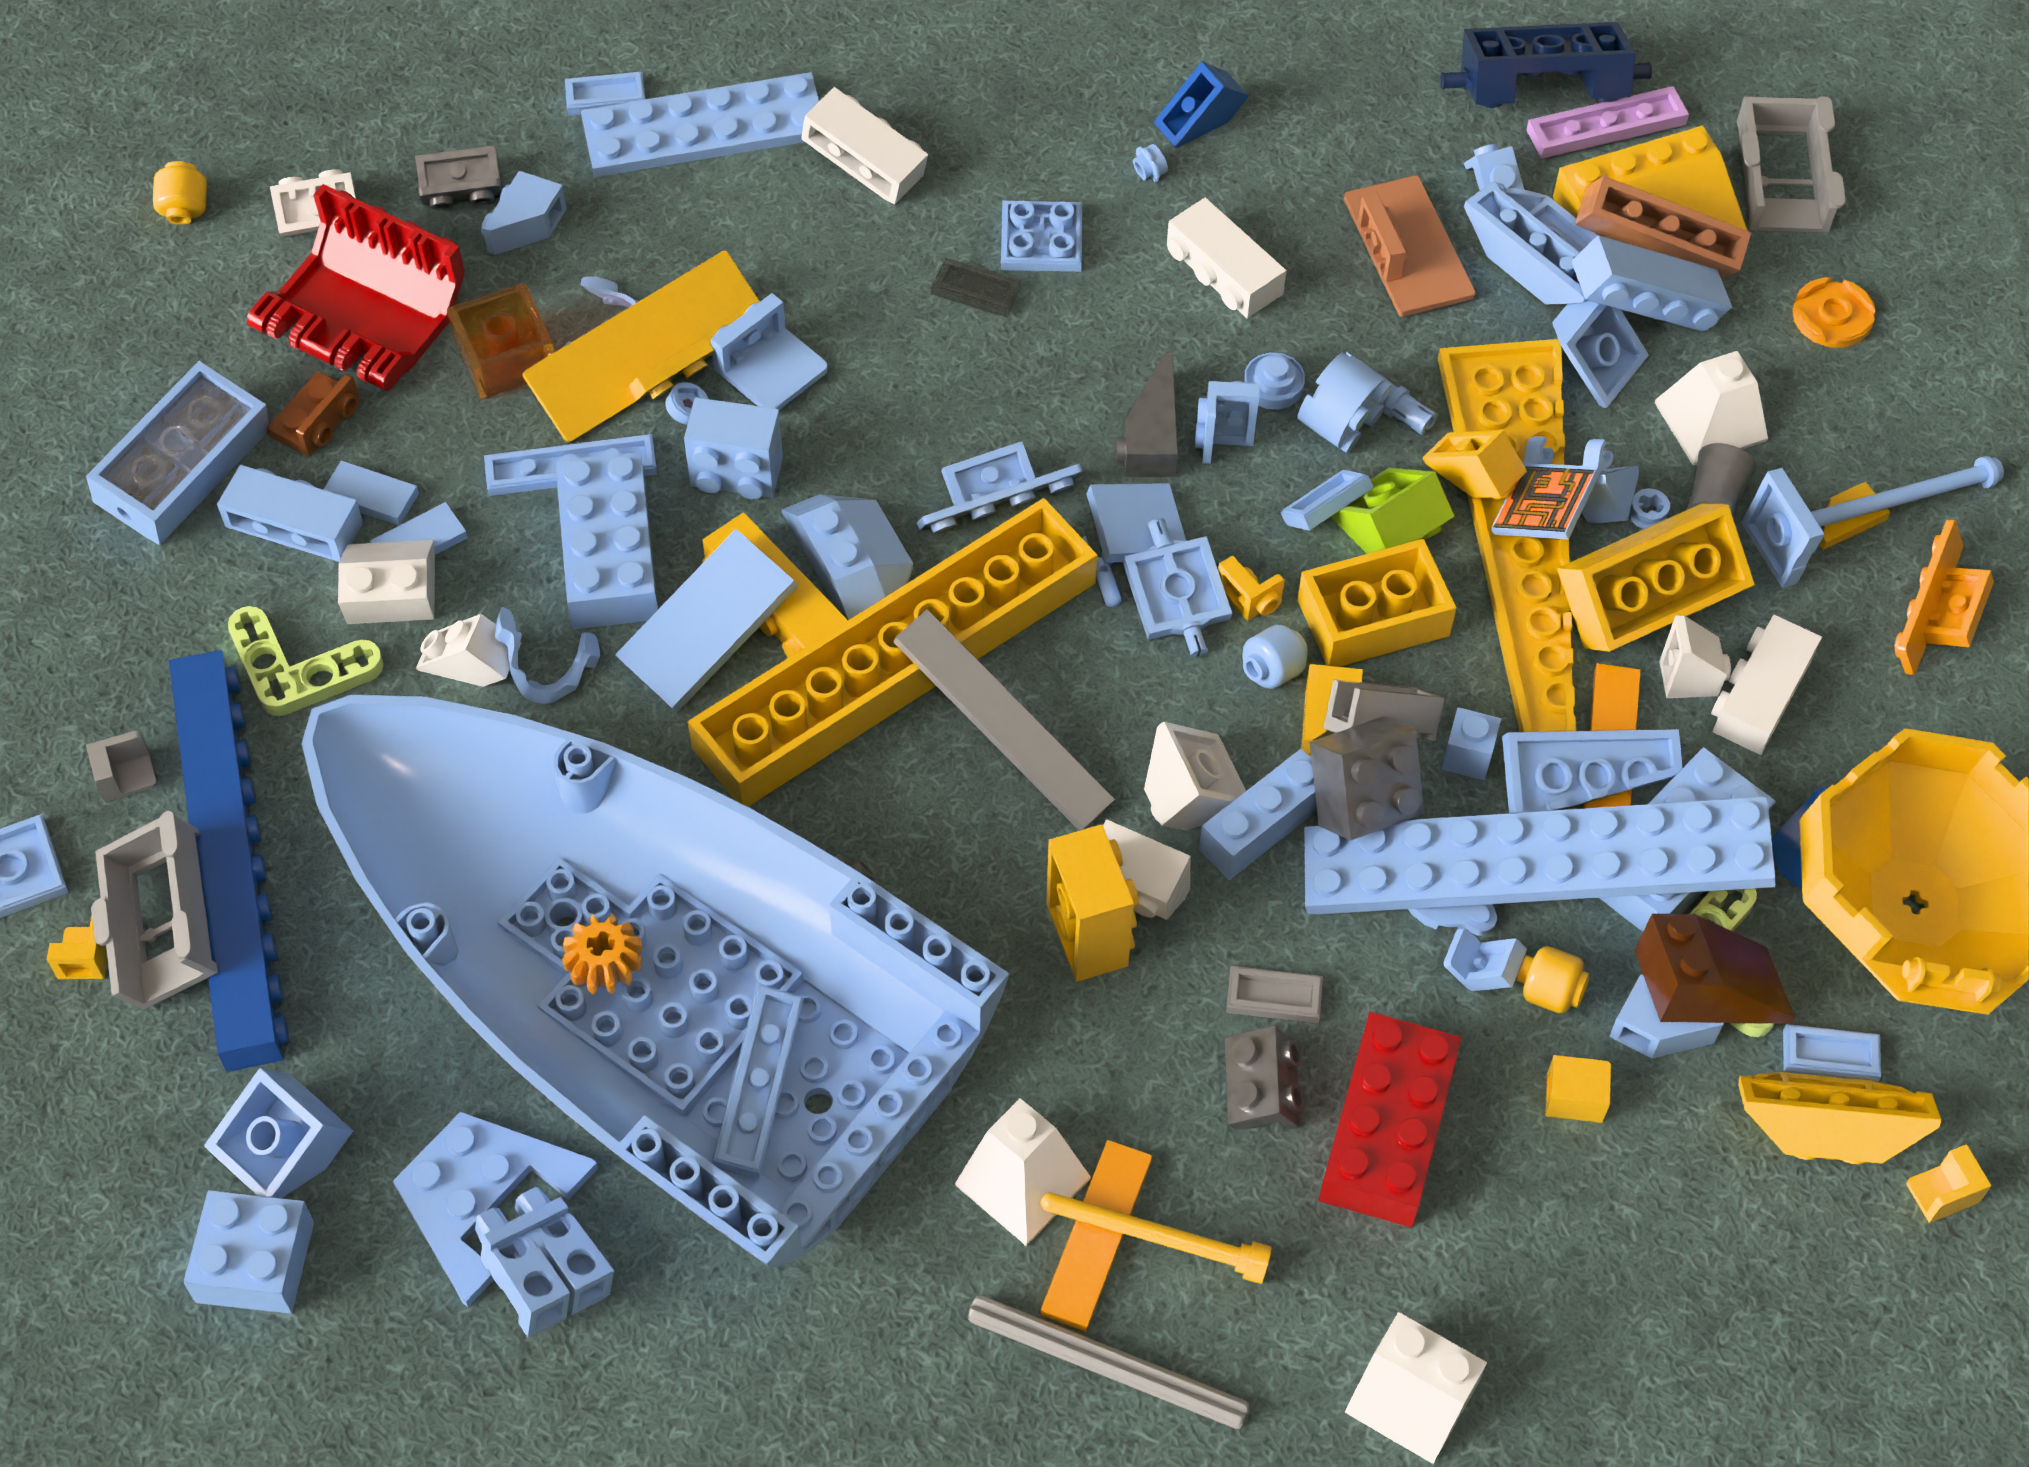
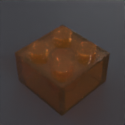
M525 282L446 308L454 342L480 400L527 384L523 378V372L555 352L553 342Z

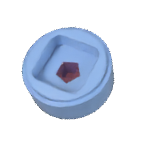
M688 382L678 383L672 388L666 398V409L677 422L688 425L695 397L708 399V396L695 384Z

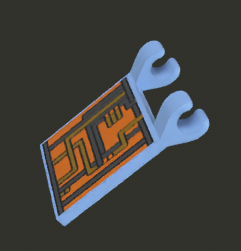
M1538 436L1529 438L1525 448L1523 463L1527 472L1515 483V489L1507 495L1491 528L1492 532L1497 535L1569 539L1600 473L1613 462L1612 452L1603 451L1606 441L1604 439L1589 440L1585 447L1583 466L1550 464L1554 457V451L1551 448H1544L1547 439Z

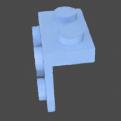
M773 293L762 301L752 304L745 314L730 325L720 328L715 336L711 338V346L714 349L712 351L714 370L757 406L780 410L827 373V362L785 328L783 301Z

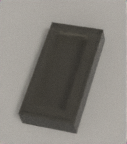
M945 258L931 286V294L1007 318L1021 289V280Z

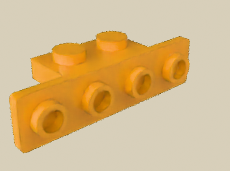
M1946 520L1941 535L1935 536L1932 546L1933 555L1929 566L1922 569L1920 589L1917 597L1909 603L1907 611L1908 620L1904 631L1899 632L1896 636L1895 655L1897 658H1900L1904 672L1908 675L1916 674L1927 644L1970 647L1994 583L1991 570L1956 568L1963 550V542L1956 520Z

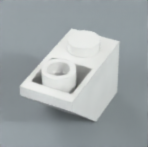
M479 614L464 621H457L455 624L441 630H434L428 634L421 645L422 656L416 669L484 687L506 679L510 670L508 647L506 644L495 639L496 624L484 615Z

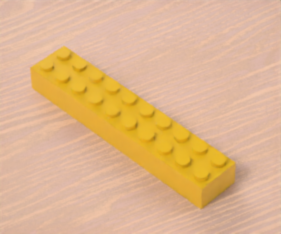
M1043 498L690 719L688 727L692 749L732 798L749 807L936 687L894 643L895 637L925 610H928L978 660L1096 584L1097 554L1048 501Z

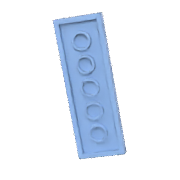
M812 72L580 111L594 177L803 143L805 141L801 137L805 115L819 102Z

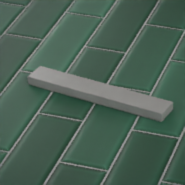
M925 610L895 637L894 643L1079 831L1089 826L1113 803L1115 799L928 610Z

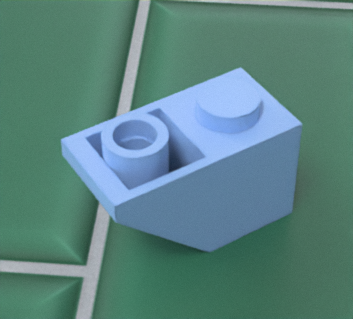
M518 171L511 184H507L503 188L500 201L494 211L488 213L483 220L481 233L485 238L487 253L496 255L549 238L566 211L563 186Z
M1640 974L1615 1021L1609 1037L1650 1058H1656L1714 1044L1724 1023L1660 1022L1644 976Z

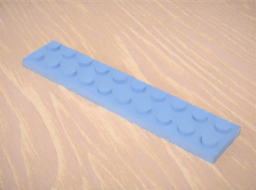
M1767 797L1405 820L1354 840H1348L1320 826L1304 827L1305 908L1307 914H1334L1775 887V870Z

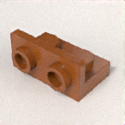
M317 371L266 428L269 437L310 457L318 447H324L328 444L335 427L344 417H351L356 411L360 399L354 378L345 374L338 382Z

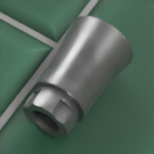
M1713 443L1702 447L1698 453L1696 477L1687 510L1699 504H1728L1734 519L1745 488L1757 468L1754 458L1741 448L1729 444Z

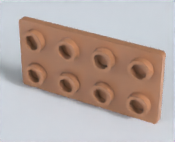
M1414 175L1345 192L1344 201L1400 317L1474 299L1475 290L1418 176Z

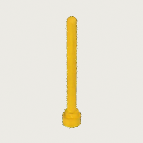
M1052 1192L1044 1194L1041 1198V1206L1047 1212L1235 1266V1272L1243 1274L1242 1279L1258 1284L1263 1282L1272 1246L1252 1241L1251 1245L1242 1243L1241 1247H1237Z

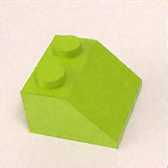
M1387 468L1370 479L1373 489L1331 516L1366 554L1430 538L1442 530V524L1455 517L1436 472Z

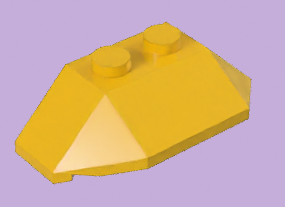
M1769 1072L1755 1076L1744 1075L1739 1078L1738 1085L1745 1111L1785 1155H1793L1804 1160L1825 1158L1843 1160L1850 1164H1863L1865 1162L1882 1164L1940 1128L1941 1117L1934 1097L1931 1093L1916 1091L1913 1093L1903 1087L1874 1080L1788 1072Z

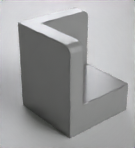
M131 731L86 745L94 780L105 802L157 786L150 752L141 731Z

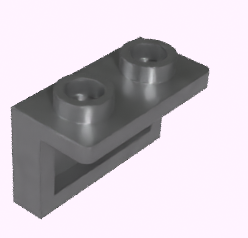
M495 145L415 155L419 181V197L422 204L430 205L431 209H448L454 206V201L470 199L471 204H487L494 201V196L501 195L502 187Z
M1276 1026L1226 1037L1225 1061L1228 1125L1235 1130H1243L1280 1121L1290 1130L1300 1128V1111L1303 1110L1304 1099L1302 1091L1298 1086L1297 1068L1301 1066V1053L1297 1043Z

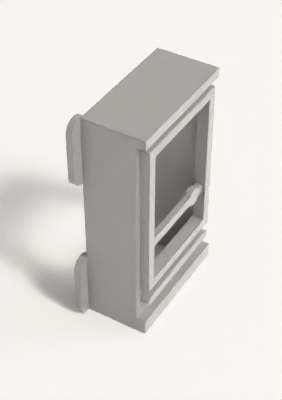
M1821 96L1818 99L1744 97L1736 122L1740 140L1749 230L1829 232L1837 208L1843 207L1846 202L1843 177L1840 173L1832 171L1827 132L1832 131L1835 127L1832 100L1826 96ZM1757 134L1806 135L1812 180L1774 179L1761 176V158ZM1768 185L1813 186L1815 200L1764 198L1763 187Z
M165 811L160 818L95 851L101 898L97 899L91 908L94 939L97 944L101 946L106 945L112 996L142 1010L218 973L217 963L212 961L195 838L199 835V829L178 819L176 814L171 811ZM167 862L173 918L171 921L155 929H147L144 934L137 877ZM172 930L175 947L147 961L145 943H152L158 936Z

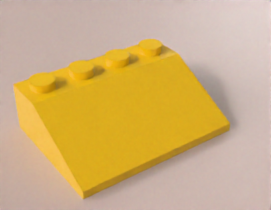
M1703 126L1559 168L1553 199L1575 218H1577L1586 187L1602 176H1606L1747 231L1722 155Z

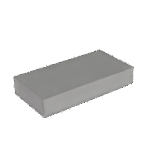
M1231 966L1226 1013L1319 1023L1323 976Z

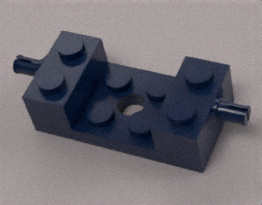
M1618 22L1464 29L1461 72H1441L1440 86L1442 89L1464 88L1470 91L1475 105L1496 108L1500 107L1503 103H1515L1517 73L1536 77L1544 72L1560 71L1567 75L1579 74L1592 99H1597L1601 102H1614L1618 98L1631 97L1633 79H1651L1652 65L1650 62L1635 63L1636 53Z

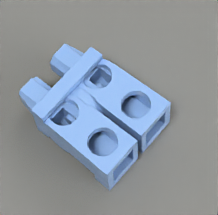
M538 1187L522 1193L516 1199L515 1210L520 1217L508 1222L501 1210L493 1207L476 1217L475 1226L477 1235L482 1243L481 1262L487 1271L490 1270L495 1282L504 1290L519 1315L518 1323L527 1338L566 1319L567 1311L574 1315L609 1296L614 1274L613 1268L577 1220L568 1213V1207L563 1199L559 1197L550 1201Z

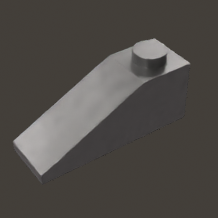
M1173 353L1163 354L1125 420L1124 437L1116 438V461L1125 462V477H1176L1178 452Z

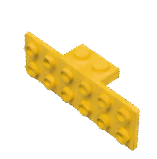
M722 251L523 372V378L567 443H571L650 394L652 399L661 396L674 386L671 380L682 373L686 378H689L707 366L705 359L712 356V351L714 350L711 346V338L715 336L720 328L733 323L745 314L752 304L760 301L729 253Z

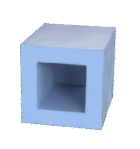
M1457 707L1442 770L1485 781L1501 718Z

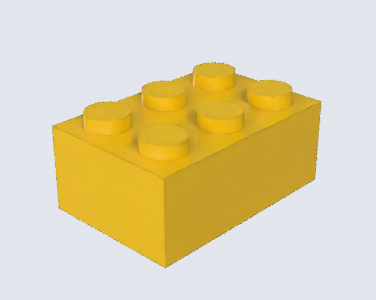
M1424 539L1306 570L1301 574L1297 601L1326 666L1341 667L1450 636L1456 613V605Z
M1102 824L1049 839L1046 905L1076 982L1128 967L1130 950L1135 948L1132 928L1137 927L1134 907L1139 905L1138 894L1132 879L1124 880L1120 870V866H1123V859L1119 845L1115 839L1108 840Z

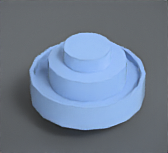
M1269 352L1258 355L1249 362L1245 369L1244 383L1260 384L1258 406L1265 409L1280 410L1292 406L1300 399L1304 390L1305 373L1301 365L1294 358L1283 353Z

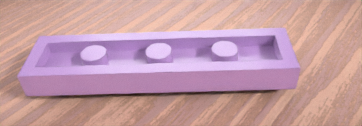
M1674 86L1631 97L1620 98L1614 102L1598 103L1530 119L1526 131L1540 158L1543 159L1683 126L1687 123L1689 113Z

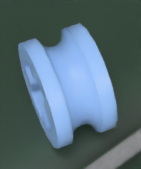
M1647 488L1638 491L1633 497L1629 513L1631 521L1636 526L1646 529L1666 520L1670 510L1668 497L1656 489ZM1651 505L1657 508L1656 511L1651 510L1648 513L1642 511L1643 507L1648 508Z

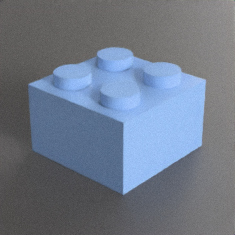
M695 397L684 436L690 486L697 487L706 493L725 491L739 493L748 499H758L760 497L773 498L783 461L779 409Z
M208 1190L184 1279V1285L195 1303L292 1314L314 1225V1220L305 1202Z

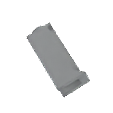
M1333 679L1323 728L1337 733L1384 716L1415 728L1417 738L1419 739L1426 738L1435 741L1442 717L1444 698L1414 687Z

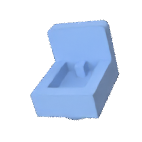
M1497 143L1477 148L1474 150L1475 156L1464 163L1466 170L1474 169L1479 191L1492 182L1504 184V188L1524 189L1512 146L1498 149Z
M1467 928L1457 929L1444 960V966L1468 990L1480 991L1513 987L1527 948L1517 938L1480 942Z

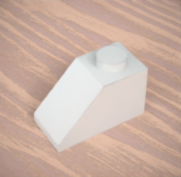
M1684 615L1675 616L1659 661L1666 698L1719 696L1724 681L1729 680L1731 674L1730 659L1728 654L1722 653L1719 637Z

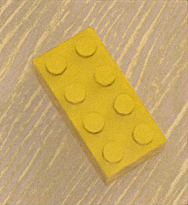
M1699 504L1557 568L1583 647L1585 649L1608 652L1673 623L1675 616L1691 615L1755 585L1728 504Z

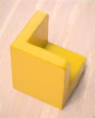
M92 915L90 927H67L64 930L62 943H49L47 962L57 979L105 978L108 960L106 945L101 946L95 942Z
M1554 1055L1547 1072L1545 1116L1602 1123L1610 1106V1062Z
M1967 1144L1949 1151L1940 1166L1910 1177L1907 1181L1908 1188L1929 1223L1979 1204L1991 1188L1990 1182Z

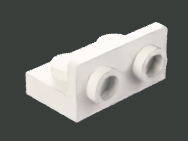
M328 170L320 173L319 178L303 181L302 177H288L280 180L279 185L270 186L280 236L285 237L318 231L321 221L313 194L322 184L338 191H346L356 199L351 173H343L342 170Z

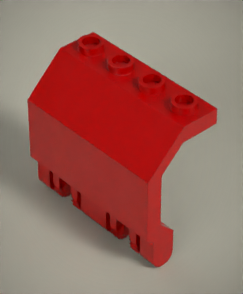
M322 184L313 194L321 222L312 253L279 291L264 293L250 310L247 324L264 334L268 333L269 336L278 339L282 335L284 336V333L298 321L289 335L290 346L329 365L336 366V368L345 372L351 368L352 364L356 363L363 353H366L357 367L356 376L384 391H389L405 372L411 370L451 320L465 274L460 248L452 240L433 235L423 230L414 222H405L388 214L379 206H370L355 199L346 191H338Z

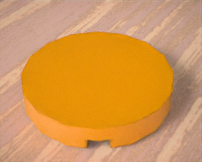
M1828 277L1808 282L1799 290L1792 308L1794 322L1803 335L1813 342L1827 347L1846 348L1860 343L1870 334L1875 321L1874 314L1876 311L1874 302L1865 290L1853 282L1843 280L1840 283L1832 281L1833 278Z

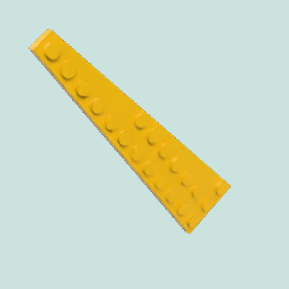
M1558 339L1439 348L1437 359L1453 432L1504 430L1522 463H1524L1525 448L1529 438L1535 436L1545 437L1547 442L1544 448H1551L1554 451V457L1550 464L1564 465V402L1561 390L1563 381L1562 350ZM1468 495L1519 732L1576 731V717L1574 715L1575 691L1572 681V612H1570V606L1557 568L1570 563L1569 539L1494 534L1491 528L1507 496L1493 499L1492 497L1472 498Z

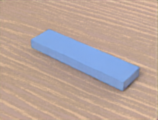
M652 434L484 455L488 495L494 496L556 488L555 461L641 451L644 476L657 475Z
M758 985L712 1159V1164L716 1167L754 1178L759 1177L804 996Z

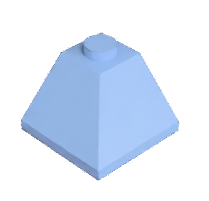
M1588 300L1583 303H1568L1552 322L1560 345L1598 405L1603 408H1607L1649 356L1621 309Z

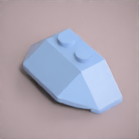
M1492 182L1465 201L1464 208L1486 256L1546 305L1583 303L1586 301L1571 261L1598 236L1597 234L1575 225L1576 218L1549 196L1520 188H1504V184Z
M819 494L782 509L783 516L832 602L847 620H850L909 582L913 571V562L876 500Z

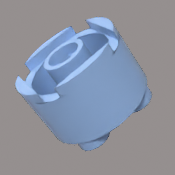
M1342 352L1331 361L1315 383L1319 386L1313 397L1307 394L1297 418L1334 446L1349 453L1361 437V432L1358 431L1365 423L1372 427L1382 415L1385 406L1381 403L1386 399L1394 384L1348 352L1346 354Z

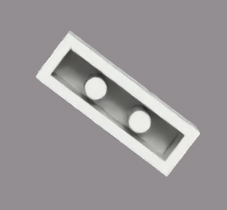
M833 87L805 115L801 139L895 205L924 176L928 154L916 142L906 139L892 129L887 121L877 118L863 108L855 98L845 95L837 88Z
M1203 198L1169 221L1167 247L1171 255L1178 261L1184 260L1194 270L1196 277L1202 284H1210L1218 291L1224 303L1230 309H1237L1248 319L1283 295L1286 269L1207 198Z
M1774 614L1766 629L1757 627L1746 649L1752 652V655L1748 661L1739 659L1729 679V682L1735 685L1731 693L1721 692L1711 712L1712 715L1718 717L1713 733L1762 755L1807 671L1822 636Z

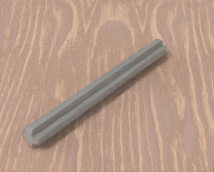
M977 1295L972 1302L968 1320L973 1324L1232 1428L1240 1429L1244 1424L1249 1410V1403L1246 1400L983 1295Z

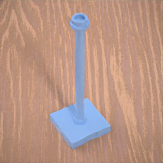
M1984 456L1978 458L1972 468L1810 512L1783 468H1779L1766 473L1741 523L1780 586L1785 588L1797 584L1807 567V562L1812 553L1816 551L1824 536V532L1821 529L1822 526L1981 483L1983 488H1990L2003 479L2004 469L1999 459Z

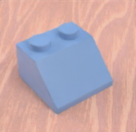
M259 1068L204 1147L257 1196L282 1199L326 1170L353 1133V1130L291 1074Z

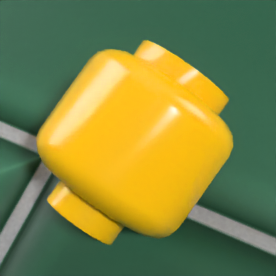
M181 161L170 162L165 165V168L160 169L154 175L153 207L160 215L167 217L168 222L176 225L191 223V218L199 217L206 211L207 180L197 170L195 165Z
M1544 946L1538 950L1534 958L1528 955L1525 956L1517 976V981L1524 984L1523 996L1527 1002L1552 1012L1563 1014L1571 1006L1575 1008L1580 1006L1590 979V973L1584 971V962L1578 956L1550 946Z

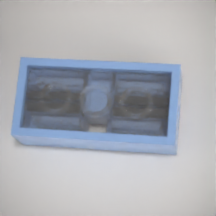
M198 361L86 475L93 502L146 538L161 545L267 433L266 428L269 426L266 404Z

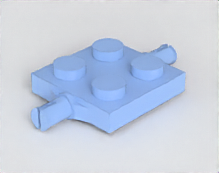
M1158 518L1157 522L1156 519L1148 522L1147 526L1154 545L1144 552L1124 556L1123 566L1147 640L1172 634H1183L1190 651V656L1197 657L1198 652L1199 656H1202L1208 652V648H1206L1201 630L1208 625L1228 621L1232 616L1207 536L1189 541L1171 540L1165 519Z

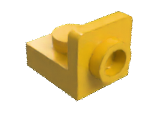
M1233 555L1219 563L1218 572L1227 599L1247 621L1259 614L1267 616L1279 607L1285 583L1280 574H1276L1259 585L1253 571L1248 567H1243Z

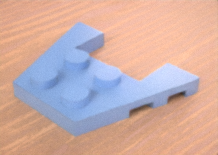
M459 1112L393 1180V1183L457 1291L461 1301L469 1307L494 1280L490 1270L487 1271L481 1262V1256L464 1243L475 1231L476 1217L493 1207L497 1208L531 1171L569 1200L598 1170V1166L589 1157Z

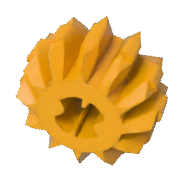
M592 913L589 919V926L586 927L575 922L573 927L574 936L564 937L563 949L566 953L562 958L564 970L571 972V980L576 987L587 983L588 991L594 995L600 986H606L607 991L613 995L616 991V982L619 981L630 986L633 981L631 972L640 971L642 959L639 954L643 950L642 942L638 936H634L633 926L629 921L618 925L617 917L611 913L605 922H599V919Z

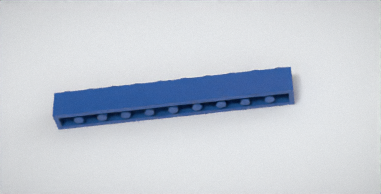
M222 650L169 660L188 820L190 825L199 829V835L195 838L212 961L217 963L218 970L217 974L208 977L217 1053L226 1072L282 1061L281 1044L289 1043L285 1016H277L276 1003L284 1001L281 980L278 974L272 975L270 962L278 961L276 942L273 933L266 934L265 922L273 919L268 894H261L259 882L267 881L266 867L262 854L255 855L254 843L262 842L261 830L257 816H250L249 805L256 803V793L252 778H245L244 767L251 765V757L246 739L240 740L238 730L246 728V720L241 702L235 703L233 692L241 691V684L236 665L228 666Z

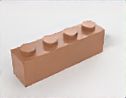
M1602 176L1586 187L1575 225L1613 240L1717 269L1721 280L1740 271L1751 236L1749 231L1606 176Z

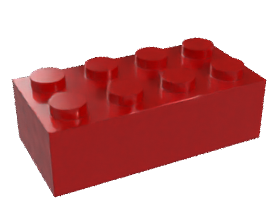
M1369 1011L1318 1201L1412 1228L1428 1172L1461 1036Z

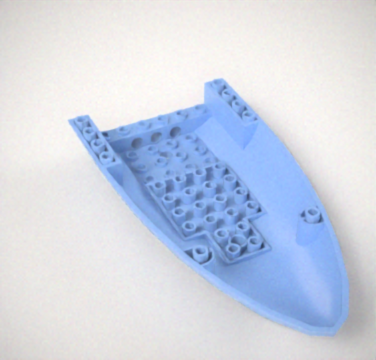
M348 695L311 709L302 740V748L317 807L355 880L407 955L461 1017L509 1065L549 1100L620 1158L767 1266L779 1267L798 1260L833 1231L837 1230L951 1092L953 1085L984 1036L1000 1002L1009 978L1007 971L857 870L753 809L686 776L606 743L523 717L429 697ZM592 913L599 919V922H605L611 913L617 917L618 925L629 921L633 926L634 936H638L642 942L643 950L639 954L642 959L640 971L631 972L633 981L630 986L619 981L616 982V991L613 995L607 991L606 986H600L594 995L588 991L587 983L576 987L571 980V972L564 970L562 958L566 954L563 949L564 937L574 936L573 927L575 922L586 927L589 926V919ZM571 917L576 919L568 926L555 925L562 918ZM760 984L804 996L761 1172L758 1178L718 1168L712 1164V1159L755 992ZM823 1094L831 1099L832 1106L825 1113L814 1114L805 1107L806 1101L813 1095Z

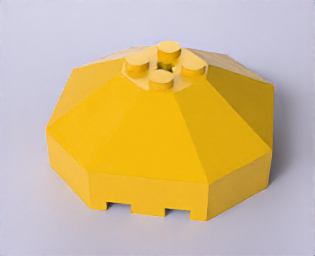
M1905 728L1894 736L1881 750L1875 751L1854 767L1836 785H1831L1822 792L1799 820L1803 903L1898 1001L1988 1015L2029 980V778L2026 776L2019 782L2001 764L2006 755L1993 742ZM1910 894L1915 895L1917 903L1924 904V908H1921L1917 915L1912 913L1910 906L1903 904V901H1906Z

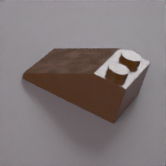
M1651 914L1635 949V954L1660 1022L1793 1023L1795 1016L1767 947L1696 914Z

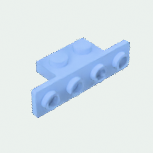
M1022 441L946 466L941 472L954 506L923 516L917 522L918 528L923 530L931 527L933 534L955 527L957 525L955 518L967 514L971 515L972 520L986 517L996 512L994 505L1008 500L1011 506L1015 507L1034 500L1035 491L1047 487L1051 494L1063 491L1074 486L1073 478H1076L1083 472L1080 464H1076L1035 478Z

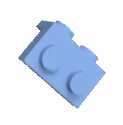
M1209 381L1207 398H1199L1195 433V448L1203 449V464H1211L1213 444L1253 446L1260 384L1244 383L1241 381Z

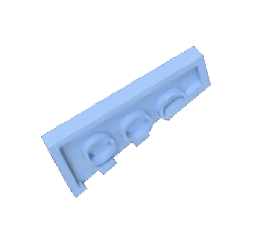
M1679 729L1508 732L1502 736L1509 813L1567 809L1674 778L1683 769Z

